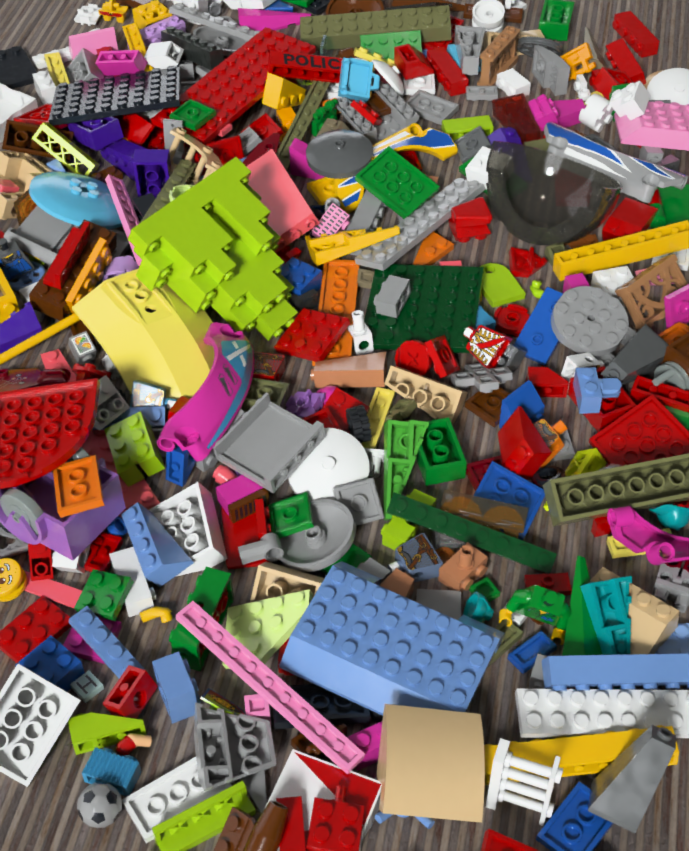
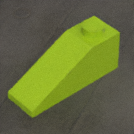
M90 712L77 714L68 720L71 740L76 755L93 751L95 747L100 749L118 744L129 733L147 735L144 721L140 719Z

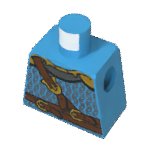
M140 380L133 381L130 407L165 406L167 410H170L177 401L174 398H166V388Z

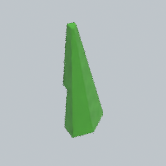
M387 420L384 423V520L386 521L392 519V515L386 512L393 493L402 494L429 422Z

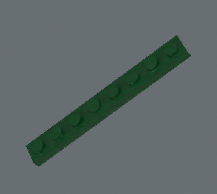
M395 492L386 512L461 542H468L474 547L545 574L551 572L557 553Z

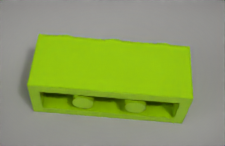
M484 115L442 120L441 131L449 134L452 140L455 141L478 126H481L487 137L493 133L494 126L490 116Z

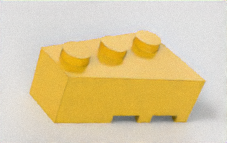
M268 72L262 104L277 110L301 105L305 98L306 89Z

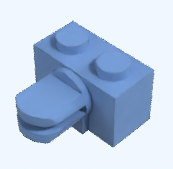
M596 367L576 368L573 387L579 414L599 413L602 398L619 397L622 387L621 381L618 378H598Z

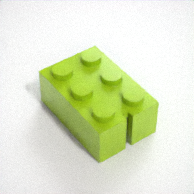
M141 411L104 429L117 473L128 487L145 479L136 464L141 466L148 477L165 469L151 425Z

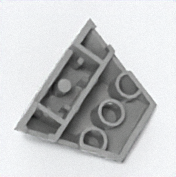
M195 702L194 744L198 779L204 791L276 766L269 720L245 714L237 716L225 713L224 709L220 708L216 711L204 708L203 704Z

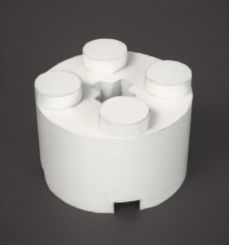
M593 94L585 102L587 104L585 110L581 109L579 121L600 133L603 126L612 121L613 116L611 114L614 109L609 104V100L598 94Z

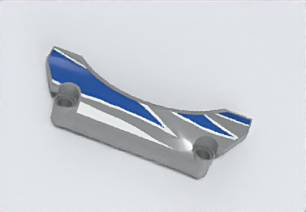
M553 122L546 123L544 127L546 142L550 143L543 160L544 162L635 197L642 202L650 203L658 187L666 188L672 186L683 190L688 180V176L610 149Z

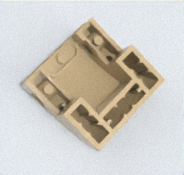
M0 151V179L11 180L20 187L19 191L15 193L0 192V219L7 220L29 216L37 206L29 194L31 180L39 174L54 171L31 154L16 151Z

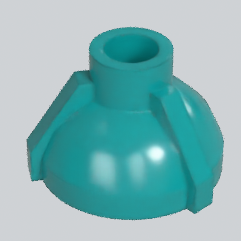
M474 592L466 601L463 615L479 622H484L492 618L494 610L485 596L479 592Z

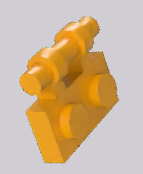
M584 43L560 56L570 66L571 74H569L568 81L576 80V75L588 74L592 69L596 68L595 62L590 64L588 60L593 58L589 43ZM582 64L583 67L577 70L576 67Z

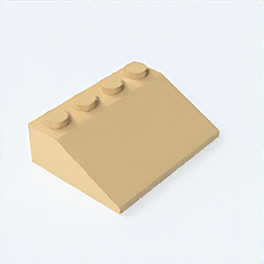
M602 567L590 582L606 581L620 578V576ZM630 583L629 596L632 597L628 618L631 619L630 654H655L658 648L664 644L678 627L680 611Z

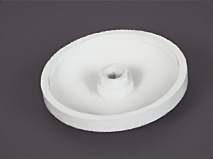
M671 68L654 76L647 87V91L650 94L649 100H671V103L689 104V69Z
M324 428L326 437L288 477L290 487L296 495L308 492L310 501L318 499L335 500L333 488L368 479L370 467L368 455L362 444L351 434L335 428Z

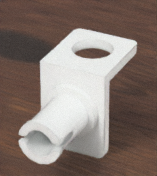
M361 310L353 311V325H349L347 329L354 340L355 354L358 356L372 353L374 351L372 332L364 322V312ZM362 341H367L369 343L368 347L364 350L359 349V344Z
M364 448L369 459V477H373L374 470V478L380 476L381 462H384V450Z

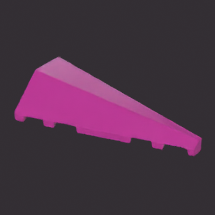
M238 8L239 26H247L254 31H261L265 27L276 31L288 28V25L293 23L300 25V17L311 16L310 13Z

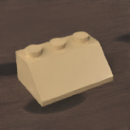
M264 562L258 565L250 603L308 589L311 590L314 597L325 578L270 562Z

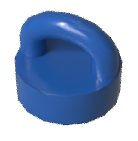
M119 516L107 526L108 534L122 537L127 533L125 523Z

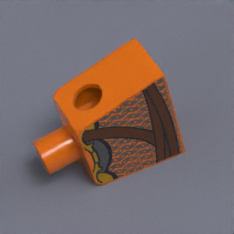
M541 419L533 424L552 452L541 465V468H544L564 447V443L559 436L568 428L561 420L553 426H550L545 419Z

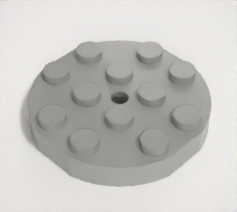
M580 286L567 290L557 301L551 313V326L556 338L561 344L577 354L591 353L594 357L607 355L616 350L628 331V315L621 302L598 287Z

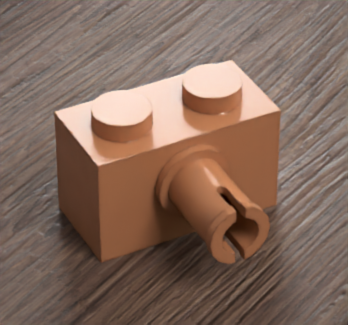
M467 542L439 568L438 581L450 590L461 591V593L464 590L467 591L478 577L481 578L486 573L488 557Z

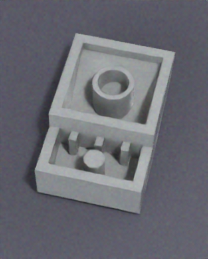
M534 45L531 72L543 89L550 88L555 96L567 94L570 66L554 52L542 46Z

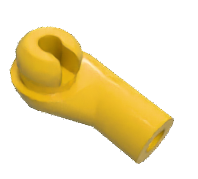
M155 606L139 612L143 623L157 617L161 618L162 623L173 619L172 611L168 607Z

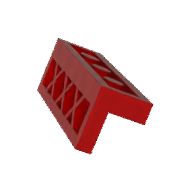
M84 221L80 229L72 227L43 278V284L62 289L90 239V222Z

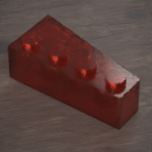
M523 93L492 100L493 116L504 128L511 127L516 130L523 148L524 142L540 139V129Z

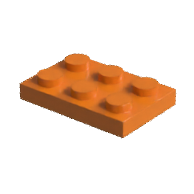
M96 455L64 463L53 470L57 512L60 518L105 506Z

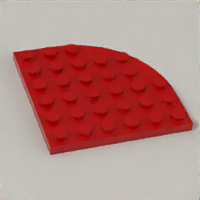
M98 378L0 392V489L17 487L38 479L66 463L80 449L90 435L96 420L100 391Z

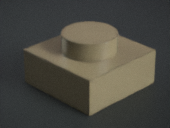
M359 268L357 275L358 287L371 289L375 271Z

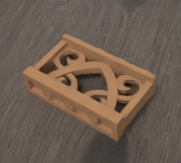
M506 26L480 54V59H482L481 77L477 82V86H496L497 74L513 68L518 62L516 47L520 29L514 26Z
M675 254L661 258L615 290L617 296L621 297L635 323V329L642 328L644 324L652 327L654 321L663 319L665 317L664 297L674 292V289H680L688 285L676 262L678 259ZM657 275L660 276L659 280L663 279V282L658 281ZM649 280L657 286L663 285L660 302L647 298L650 293ZM641 286L645 288V292L641 290ZM645 310H647L648 316L646 318H644L642 315V313H645Z

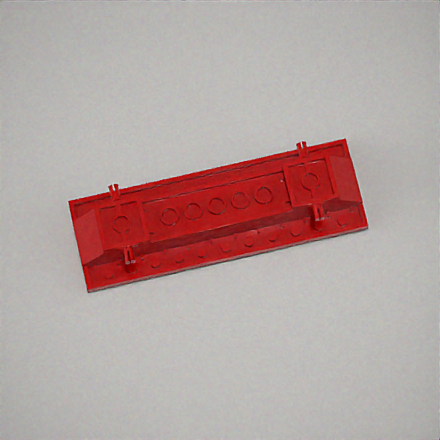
M265 27L180 95V106L189 99H192L216 110V115L196 131L183 126L187 131L186 133L202 144L221 139L222 137L218 136L220 130L229 123L232 124L263 97L268 74L267 61L270 50L312 55L316 52V46ZM282 77L297 85V81L292 80L291 78ZM180 106L162 109L151 118L152 125L163 129V119H170L169 115ZM184 142L185 146L190 148V145Z

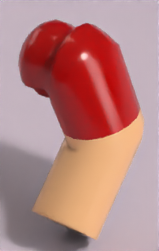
M129 733L118 742L116 752L120 756H125L138 746L149 748L152 737L151 735Z

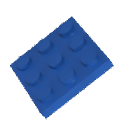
M492 461L465 511L478 514L474 516L509 536L523 540L545 497L544 489ZM496 523L511 524V525H501V524H496Z

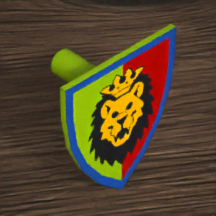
M210 688L200 698L211 705L209 709L217 711L220 708L224 709L225 713L237 716L240 714L246 715L237 705Z

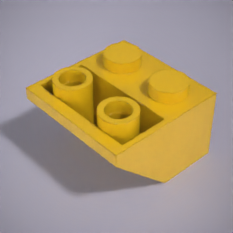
M158 0L132 9L134 23L137 22L140 30L173 16Z

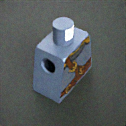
M421 533L395 549V562L388 564L387 568L391 573L396 568L402 572H407L414 579V582L439 577V568L443 565V562L426 535Z

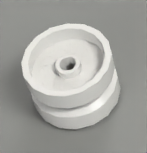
M497 0L478 1L472 10V27L486 28L485 34L488 31L501 33L505 17V9L502 3Z

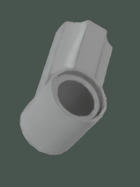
M267 533L258 542L238 547L242 565L262 559L275 562L284 555L280 539L275 533Z

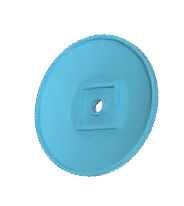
M60 171L42 173L31 180L29 194L32 200L53 217L76 226H80L84 219L106 229L123 226L106 183L86 175Z

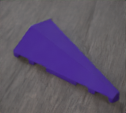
M30 302L25 303V307L17 313L15 311L12 312L10 318L0 323V354L42 331Z

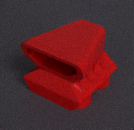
M478 197L452 207L451 218L448 219L455 240L465 243L470 241L471 238L478 240L487 238L491 234L487 224L491 223L492 214L483 197Z

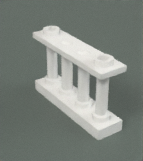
M500 738L493 759L486 808L495 810L497 803H502L504 800L540 812L539 825L544 826L546 817L551 818L555 805L550 802L554 784H560L563 768L559 767L561 757H555L553 768L513 756V752L509 751L510 741ZM510 766H513V767H516V768H519V769H523V770H526V771H529V772H532V773H535V774H538V775H541V776H544V777H548L549 780H548V779H545V778H542V777H539V776H536V775H533V774H530V773H526V772H523V771H520V770L511 768ZM508 778H511V779H514V780H517V781H520V782H523V783H526V784H530V785H533V786H536V787L545 789V790H547V791H543V790H540V789H537V788H534V787H531V786H528V785H525V784H522V783H519V782H515V781L509 780ZM506 789H507V790H510V791H513V792H516V793H519V794H522V795H525V796H528V797H531V798H534V799H538V800L544 801V803H543V802H540V801H537V800H533V799L524 797V796H521V795H518V794H515V793H512V792H509V791H506Z

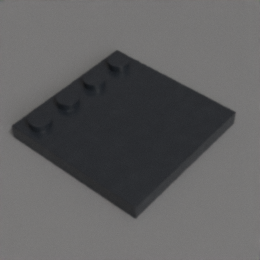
M22 46L0 50V83L10 89L33 84L32 74L37 73Z

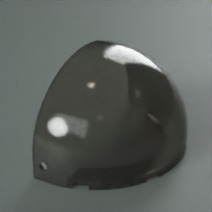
M493 141L487 160V193L495 215L499 221L503 222L507 227L506 230L522 241L535 245H563L580 240L591 234L611 214L623 188L620 182L594 168L521 144Z

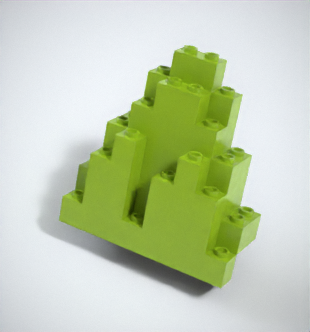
M235 157L132 228L128 240L135 246L133 251L142 259L136 277L151 292L157 287L160 289L167 284L195 313H198L200 310L205 311L211 305L236 331L250 332L255 327L269 341L273 337L278 338L284 332L283 329L285 327L288 328L294 322V318L298 314L287 302L292 297L291 292L294 286L281 274V267L284 261L274 252L279 246L277 243L281 237L267 224L269 221L267 218L271 211L260 201L262 197L248 185L251 171Z

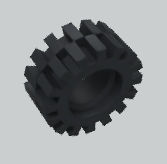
M360 405L347 408L346 417L350 434L360 443L371 441L370 423L365 407Z

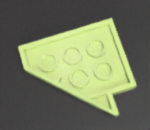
M308 589L229 607L227 609L226 630L265 664L291 636L313 599V593ZM222 662V665L225 667V669H230L224 662Z

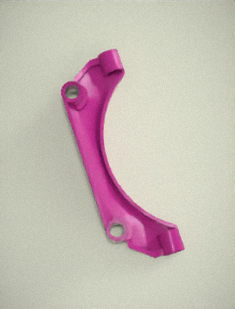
M631 506L610 508L608 510L607 520L613 538L635 553L646 551L647 559L651 564L661 565L689 560V538L676 536L660 530L643 519Z

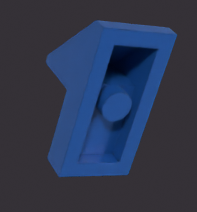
M177 445L173 451L166 452V480L183 487L196 461L189 455L187 450L182 451Z

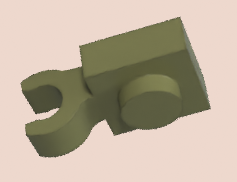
M399 399L389 410L390 415L386 417V421H401L402 418L409 417L417 407L415 400Z

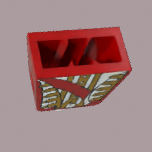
M479 325L476 330L469 326L463 334L469 339L466 349L484 367L489 369L495 368L513 338L483 325Z

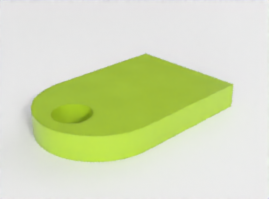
M488 263L480 266L484 267L481 292L492 308L525 299L526 293L508 268L497 263Z

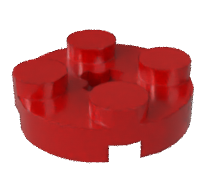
M508 304V307L504 308L502 306L499 307L494 313L496 321L495 330L518 337L530 317L527 313L528 310L517 304Z

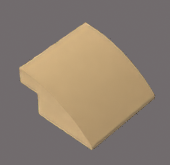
M384 703L376 779L382 783L379 810L384 814L482 823L485 754L481 714Z

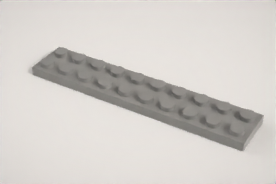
M455 179L454 182L446 186L432 199L425 202L422 207L415 210L411 216L406 217L397 225L399 226L400 234L372 244L355 257V263L384 271L451 218L452 207L473 200L486 190L484 184L478 183L475 180Z

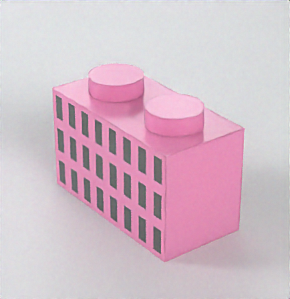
M332 203L319 220L320 223L312 229V235L318 238L323 233L331 235L342 230L345 231L350 224V215Z

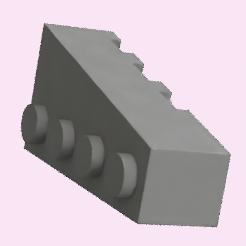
M455 25L454 42L462 74L478 75L481 62L480 54L483 52L486 28Z

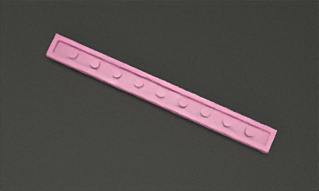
M192 601L176 614V620L347 775L364 759L365 753L198 604Z

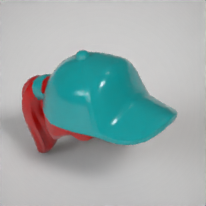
M689 500L662 505L655 509L649 508L651 512L656 513L659 522L665 528L679 531L680 528L686 526L689 522Z

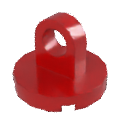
M419 340L405 341L398 347L395 354L396 366L420 375H425L429 371L432 359L426 353V345Z

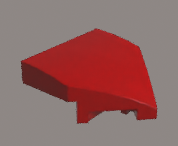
M511 247L509 250L510 272L514 277L528 278L548 262L546 258H540V256L534 253L533 247L529 251Z

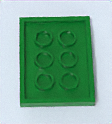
M389 146L355 176V181L403 219L411 216L415 210L422 207L440 188L438 184Z

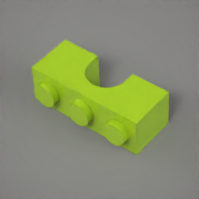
M415 488L410 495H406L408 498L436 508V498ZM392 515L391 521L386 523L381 530L382 545L395 550L415 537L416 528L409 525L411 522Z

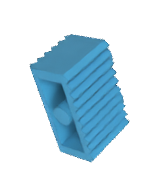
M95 747L82 771V776L86 783H109L121 795L129 796L142 771L138 760L133 756L125 755L124 757L116 755L109 748L99 749Z

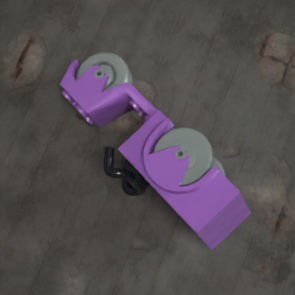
M80 447L67 462L89 457L90 455ZM100 458L98 466L105 506L60 518L57 512L53 471L17 487L0 489V527L28 544L37 545L41 543L74 561L126 508L119 475L107 469L105 459Z

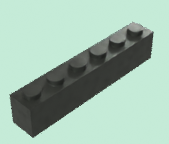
M173 26L161 30L162 42L172 41L183 48L184 51L181 57L209 70L214 69L224 61L223 48L216 46V44H211L207 40L192 36L190 33H185L183 30H178Z

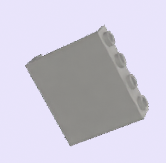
M266 392L215 443L213 449L218 461L274 494L322 442L326 434L323 423L316 421L312 425L272 403L269 393Z

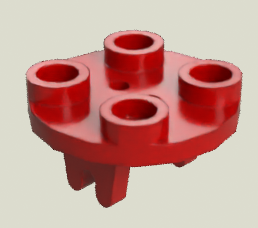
M85 363V366L74 364L72 372L77 375L76 381L100 379L105 375L110 380L112 375L111 372L105 370H96V366Z

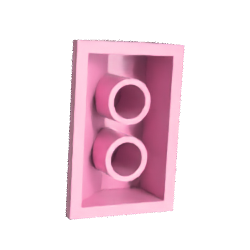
M114 27L69 36V51L72 60L82 48L96 56V49L111 46L113 51H118Z

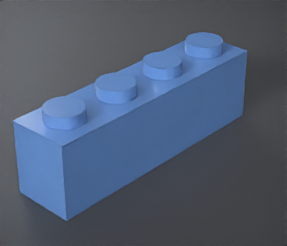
M137 502L121 514L144 576L157 586H163L195 563L185 553L183 548L177 544L172 535L166 531L155 515Z

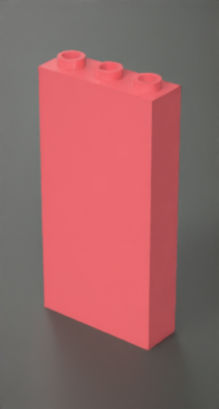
M273 149L246 166L251 171L248 185L262 197L260 201L271 211L267 218L269 220L267 224L281 237L277 243L279 246L275 250L276 253L320 223Z

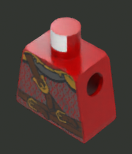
M254 352L255 363L252 378L279 382L285 371V355Z

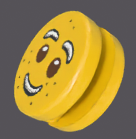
M2 558L0 559V602H7L17 598L24 591L27 585V574L14 559Z

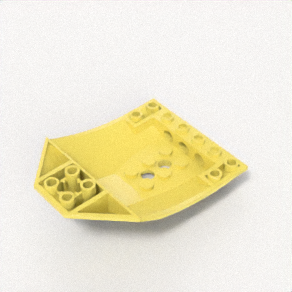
M138 269L103 281L72 306V310L91 331L113 362L128 387L130 394H132L133 381L140 380L166 388V398L178 400L181 396L191 399L204 383L212 368L214 348L203 341L210 324L213 323L210 317L203 310L195 313L167 284L160 289L157 287L151 292L136 277ZM149 308V309H151V310H156V311H155V312H152V313H149V312H146L145 310Z

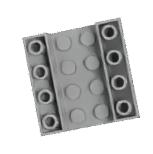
M388 83L380 85L379 90L374 91L391 108V114L380 117L383 121L379 126L373 125L350 105L352 102L348 98L341 97L337 99L338 104L335 105L351 125L373 144L419 120V115Z

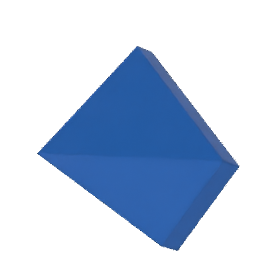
M278 0L264 8V10L293 12V7Z

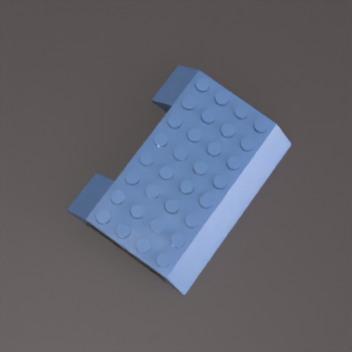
M343 561L332 565L293 630L279 668L382 716L384 703L466 712L505 633L465 615H462L458 620L385 589L379 586L381 578Z

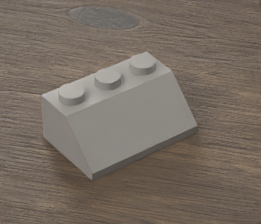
M84 48L80 50L65 69L70 84L77 80H83L84 82L89 81L91 78H104L103 73L95 64L98 58L96 55Z

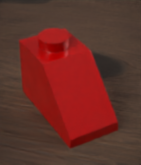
M528 367L526 382L528 380L532 382L540 397H567L569 385L567 380L548 367Z

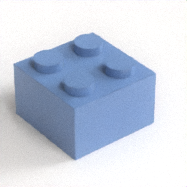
M176 652L152 661L156 683L172 724L194 716L195 702L201 703L198 695L199 689L196 680L190 676L191 670L187 659L182 660L180 653Z

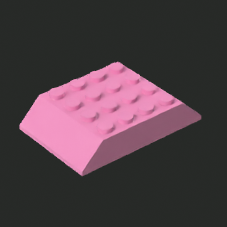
M648 101L645 113L631 121L626 115L619 117L616 112L614 113V120L621 144L689 151V104L680 105L676 102L668 104L662 101Z

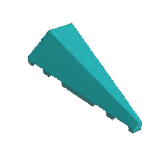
M632 576L592 582L580 586L603 655L630 654L631 619L628 618L629 604L632 603V597L629 596V584L632 583Z

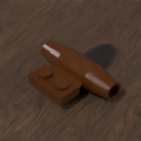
M270 800L257 822H255V818L242 809L232 807L214 851H277L282 839L289 808L279 802Z

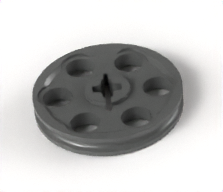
M531 36L522 37L518 40L517 50L529 57H533L534 45L542 46L559 57L562 56L563 47L555 41Z

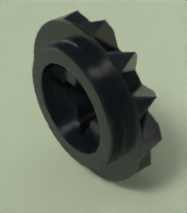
M549 466L538 470L533 475L532 481L533 484L543 489V484L547 481L566 477L563 469Z

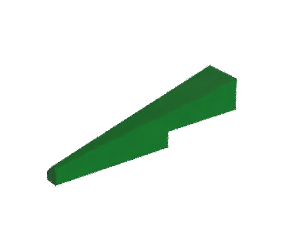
M577 556L570 600L571 615L567 620L562 656L603 655L580 588L582 585L591 583L586 559L582 556Z

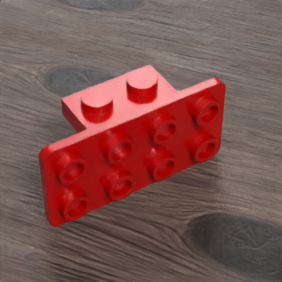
M255 499L256 513L235 523L231 522L229 516L222 508L224 544L227 555L226 566L228 569L258 567V565L264 562H269L266 559L242 565L238 550L239 546L258 542L263 535L271 533L270 523L266 524V520L269 519V509L264 507L263 499Z

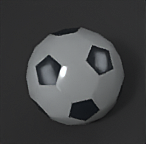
M95 782L87 786L81 792L77 802L79 817L85 824L93 828H105L113 824L122 810L120 793L114 786L105 782Z

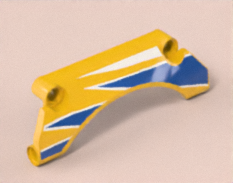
M413 123L372 145L373 160L388 146L396 152L408 150L425 152L442 161L449 159L458 152V148L449 134L433 128L423 131L417 123ZM355 176L343 179L328 178L334 184L335 198L340 202V209L347 214L355 211L363 197L365 188L355 181Z

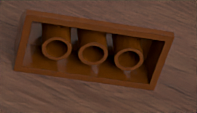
M12 120L6 121L2 149L55 158L32 139L39 129V125ZM57 129L69 140H73L74 132ZM42 131L38 138L42 142H48V135ZM52 143L53 151L60 153L61 145ZM71 153L65 154L66 161H70Z

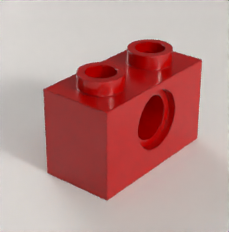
M129 665L102 704L113 716L137 719L158 685L146 670Z

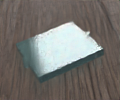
M323 35L320 45V56H327V35Z

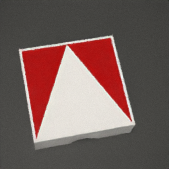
M292 749L267 804L270 800L276 801V798L302 796L306 847L314 797L328 800L335 799L336 787L341 785V795L342 788L345 786L347 788L345 801L365 806L359 851H361L364 837L372 827L375 815L379 810L382 783L354 771L347 775L335 764Z

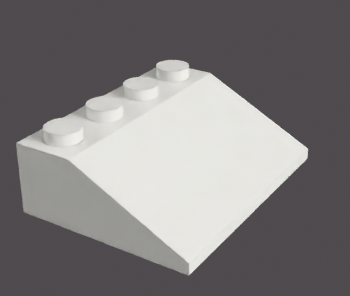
M199 482L149 509L165 527L166 531L172 535L177 544L195 562L177 576L205 570V567L212 568L227 559L212 493Z
M19 663L0 691V772L28 787L80 700Z

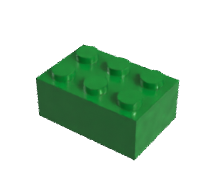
M545 0L538 29L541 30L546 39L567 41L575 2Z
M450 418L426 421L429 422V426L426 429L422 444L416 455L425 485L464 479L467 462Z

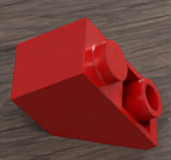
M41 543L37 545L28 544L31 581L54 579L51 549Z

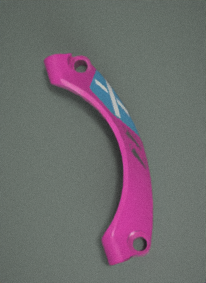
M218 322L210 324L203 341L214 348L212 368L204 383L193 397L165 423L157 440V446L161 450L171 452L177 444L182 451L187 450L195 461L204 460L210 454L215 443L224 435L240 410L253 377L254 350L242 331L234 332L229 324Z

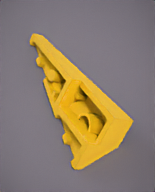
M394 225V227L386 229L377 227L376 231L366 232V229L341 231L331 235L323 233L318 238H311L310 235H306L305 240L312 261L316 266H319L398 235L400 231L399 226Z

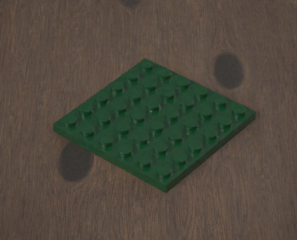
M392 264L384 271L375 269L364 322L372 332L373 348L397 350L405 341L419 340L425 344V342L445 335L452 352L470 353L466 349L469 339L463 334L469 326L474 329L476 328L484 267ZM389 275L410 279L411 294L397 318L377 314L376 306L374 305V297L380 292L382 283L386 281ZM362 341L359 344L360 349H366L369 345L367 341Z

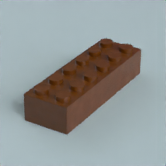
M84 219L83 222L81 223V225H80L78 228L80 229L81 226L83 225L84 221H87V220ZM90 222V239L62 289L43 284V278L49 270L48 268L29 293L33 309L57 320L68 317L70 310L65 299L99 238L107 240L112 254L117 247V233Z

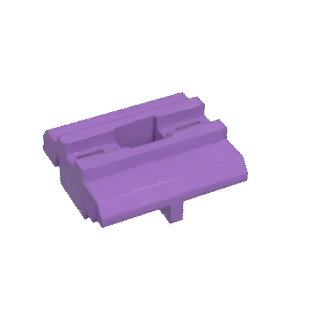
M307 389L306 392L297 391L287 401L286 410L297 417H307L318 412L324 406L325 394L312 393L310 389Z

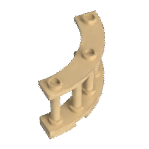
M174 127L170 134L174 135L175 138L169 149L172 172L177 166L173 163V157L181 140L190 145L185 160L192 161L196 150L202 155L187 185H196L200 182L199 177L204 166L207 170L203 179L223 166L220 159L213 153L212 148L205 146L188 135L185 129Z

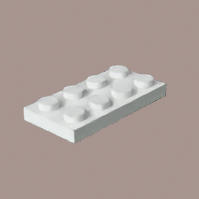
M196 757L125 797L122 799V803L145 843H148L154 839L152 827L220 793L232 785L229 782L204 791L199 783Z

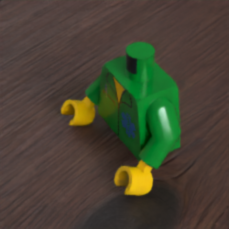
M533 585L514 592L506 605L507 609L499 611V623L503 619H507L506 626L509 627L512 625L513 612L556 626L557 628H554L552 631L551 640L553 641L556 637L560 638V645H563L567 620L571 615V609L564 602L565 595Z

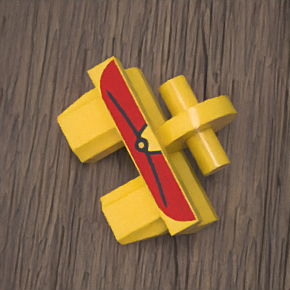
M116 0L103 3L102 8L98 10L99 15H103L104 21H111L113 17H116L118 23H124L126 14L129 11L128 6H122L120 3H116Z

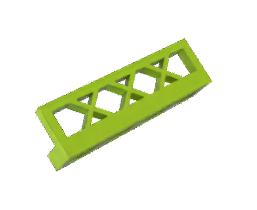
M241 781L152 827L153 836L159 850L187 851L222 832L232 807H238L251 816L255 815L256 811L247 796L244 782Z

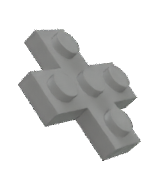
M481 363L464 365L465 372L450 374L451 382L455 388L466 389L469 386L475 385L483 393L499 389V384L513 380L512 372L507 366L488 369Z

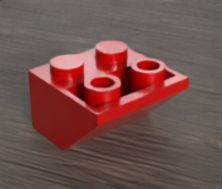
M410 44L394 47V63L405 80L434 73V69L423 53Z

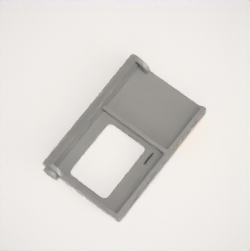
M37 205L17 230L10 227L5 232L3 238L8 243L16 241L25 254L51 265L72 227L78 228L79 226L57 219ZM109 229L117 233L116 253L112 258L124 256L130 248L126 234L116 229ZM102 277L101 281H98V282H97V284L95 285V287H97L98 285H100V284L103 282V277Z

